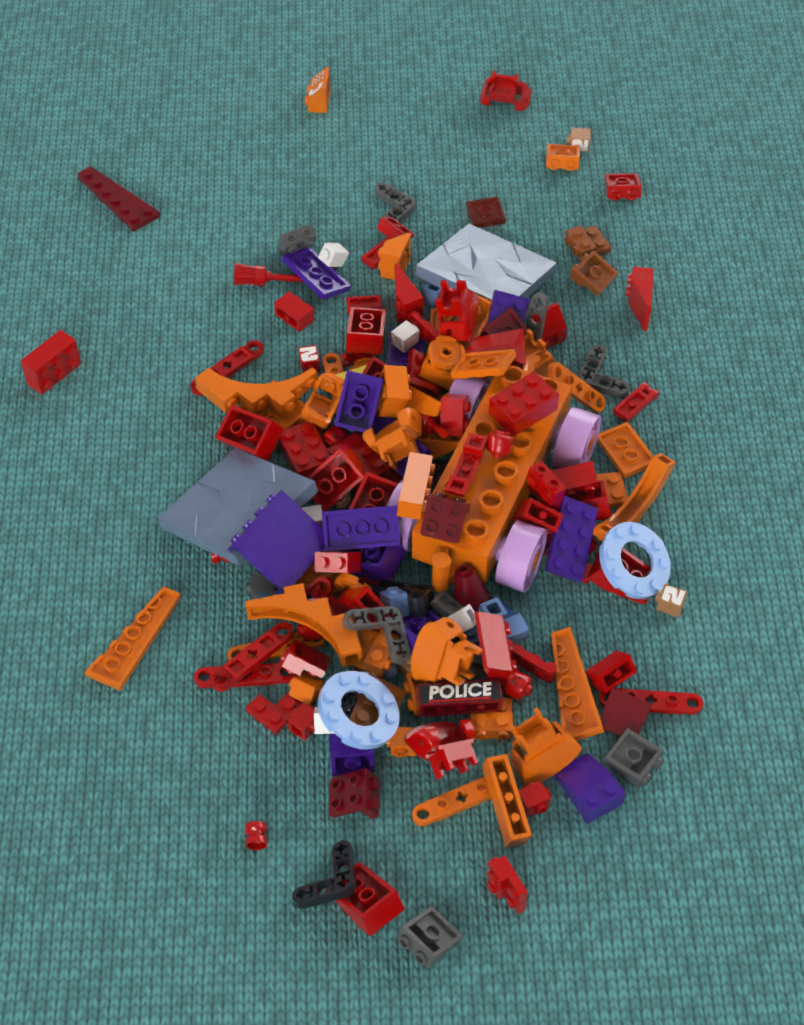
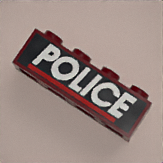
M499 679L465 680L460 686L450 681L432 684L422 683L416 685L415 692L418 717L501 712L503 703Z

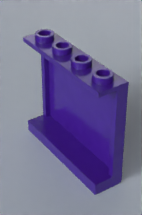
M282 490L277 494L273 492L265 500L267 502L265 507L260 506L255 511L254 515L256 517L253 520L249 519L242 526L244 531L241 534L237 533L230 540L232 544L228 548L229 551L235 548L277 588L274 592L276 595L284 594L283 587L294 585L314 562L315 552H322L325 548L323 528Z

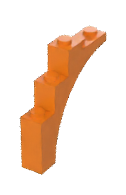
M208 368L195 377L197 390L225 413L228 412L231 405L237 406L240 403L254 414L264 410L268 405L284 417L296 408V399L302 397L309 389L314 388L317 380V371L310 368L304 373L288 380L275 383L253 384L228 379Z
M303 583L283 587L284 594L245 601L248 620L276 618L295 621L321 634L338 654L342 667L363 663L357 631H349L342 624L345 614L332 616L328 598L307 602ZM350 617L348 620L353 621V624H355L352 617Z

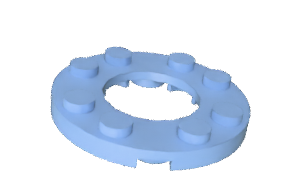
M624 522L610 529L604 535L605 538L600 545L599 558L602 570L615 589L619 588L626 593L625 596L634 599L650 598L657 594L658 590L661 591L664 584H667L669 580L671 565L663 541L652 530L639 523ZM635 542L638 546L647 550L646 553L649 554L651 558L650 565H652L648 576L644 578L635 577L625 569L621 561V549L624 544Z
M358 671L337 673L328 679L318 696V711L323 724L330 733L333 731L342 739V743L350 747L365 750L381 747L390 740L398 728L400 717L394 695L383 683L367 673ZM353 691L365 694L366 698L373 701L378 709L377 721L370 726H361L350 721L341 708L343 695Z

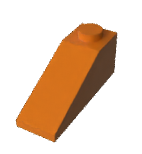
M421 431V436L417 440L432 451L430 455L435 459L455 450L462 437L448 435L446 438H442L436 432L426 434Z

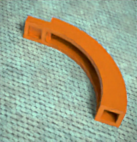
M662 453L653 456L641 480L627 500L612 517L594 527L593 535L603 542L604 535L616 525L624 522L638 523L662 490L676 462Z

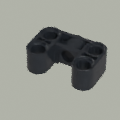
M383 581L372 590L379 600V593L386 591L389 587H398L407 592L409 616L411 617L425 616L433 608L430 603L434 599V588L430 584Z

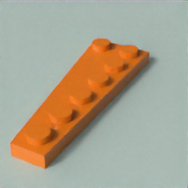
M163 586L147 603L145 608L135 616L132 624L123 629L120 637L111 642L108 650L103 655L100 654L85 671L86 677L121 691L180 601L181 593Z
M571 627L552 632L554 663L557 666L556 677L561 726L576 741L604 733Z

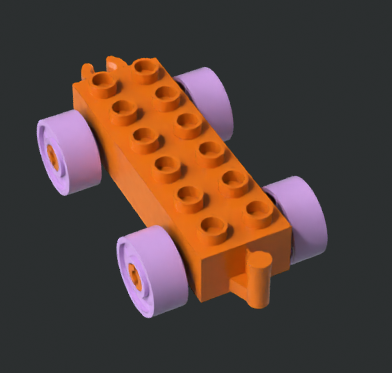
M535 355L529 358L523 369L509 365L504 374L494 377L492 382L484 377L457 378L450 388L448 394L469 395L471 409L468 413V420H470V423L434 491L430 489V495L435 496V492L447 495L446 499L454 500L455 497L467 499L466 503L471 504L470 511L466 512L460 542L452 543L422 536L420 530L424 512H422L421 520L400 517L402 546L406 551H412L413 559L432 565V586L436 592L440 593L442 590L447 591L450 585L454 582L455 570L461 565L472 566L482 583L486 584L498 561L495 576L496 583L526 593L539 569L548 537L547 529L513 518L520 500L528 498L530 490L527 487L528 481L526 480L528 470L532 465L541 460L545 464L552 447H554L552 467L555 469L589 462L600 431L601 416L572 407L569 411L572 385L539 375L559 394L558 410L514 436L511 453L503 455V459L492 457V453L488 452L485 448L476 476L465 497L445 492L449 478L453 475L462 455L463 446L469 432L488 437L489 433L496 428L504 429L488 414L489 398L533 371L540 369V356ZM403 480L394 489L387 506L398 505Z

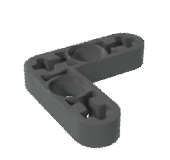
M381 182L375 185V196L393 206L381 218L393 217L401 223L414 212L415 200L387 183ZM397 196V197H399V198H398V199H392L391 197ZM394 213H401L400 216H395V215H393V214H394Z
M542 292L535 294L531 298L527 322L524 323L526 328L530 329L537 336L534 338L535 342L542 338L549 304L548 296ZM538 298H541V302H543L540 306L539 302L536 301ZM533 314L540 316L541 321L539 323L533 321Z
M601 345L592 346L579 373V378L600 393L616 398L627 397L630 386L626 381L599 373L605 360L606 349ZM594 364L597 368L591 369L588 365ZM606 382L608 383V386L604 387L601 386L599 383Z
M396 607L353 609L346 612L342 619V624L347 630L357 631L383 628L391 660L397 665L407 662L411 651L401 613ZM390 613V616L395 618L392 620L391 617L386 616ZM367 615H374L377 619V622H369L367 619ZM350 617H352L353 620H357V621L355 622V624H353V621L348 620V619H349ZM392 631H396L400 634L399 640H395L392 638ZM399 651L400 654H404L403 658H401V655H397L396 653Z

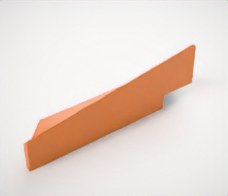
M408 385L409 390L412 392L411 401H408L407 408H413L421 414L433 417L438 416L441 411V401Z

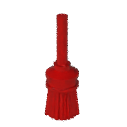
M234 263L233 285L253 284V286L263 287L270 280L303 282L297 275L271 273V271L266 270L264 265L250 266Z
M419 413L423 417L422 431L424 433L433 434L436 432L442 438L448 436V432L440 426L441 417L439 414L433 417Z

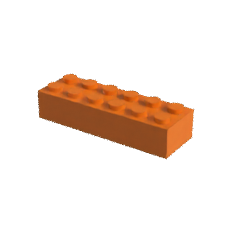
M477 294L476 296L479 298V312L472 339L482 336V329L487 325L491 301ZM449 316L447 321H460L459 316ZM456 341L459 345H463L465 351L471 343V341ZM444 350L443 353L445 355H450L447 353V351ZM427 355L419 376L450 391L455 380L450 373L452 370L434 368L430 364L431 361Z

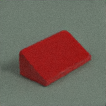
M393 217L380 219L377 229L389 239L406 233L411 234V239L414 237L413 232Z

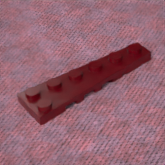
M91 166L77 173L78 179L133 232L160 218L158 210Z

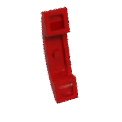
M469 432L456 469L446 485V493L465 497L478 471L488 437Z

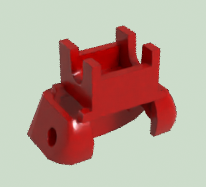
M493 71L492 77H488L483 82L479 101L485 106H491L490 100L515 104L514 110L524 111L529 106L532 90L525 82L519 81L518 74H515V77L497 74L496 71ZM516 95H521L520 102L515 100Z
M441 280L439 298L435 300L439 314L438 320H440L439 332L441 336H450L457 341L470 342L478 318L479 298L473 291L468 290L466 280H457L456 289L450 288L447 280ZM443 316H459L460 321H444Z
M471 719L461 720L460 726L444 721L421 725L409 731L404 741L420 759L424 758L425 761H430L436 780L445 776V770L448 772L454 768H458L460 774H464L469 770L466 759H469L471 766H475L478 763L471 745L475 739V726Z

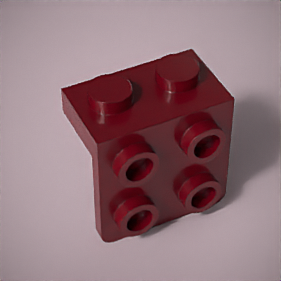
M435 492V496L428 495L420 530L421 535L459 543L466 512L470 511L471 504L466 503L467 499L464 498L446 499L447 495Z
M366 768L331 778L329 815L335 818L361 811L371 819L379 817L380 778Z

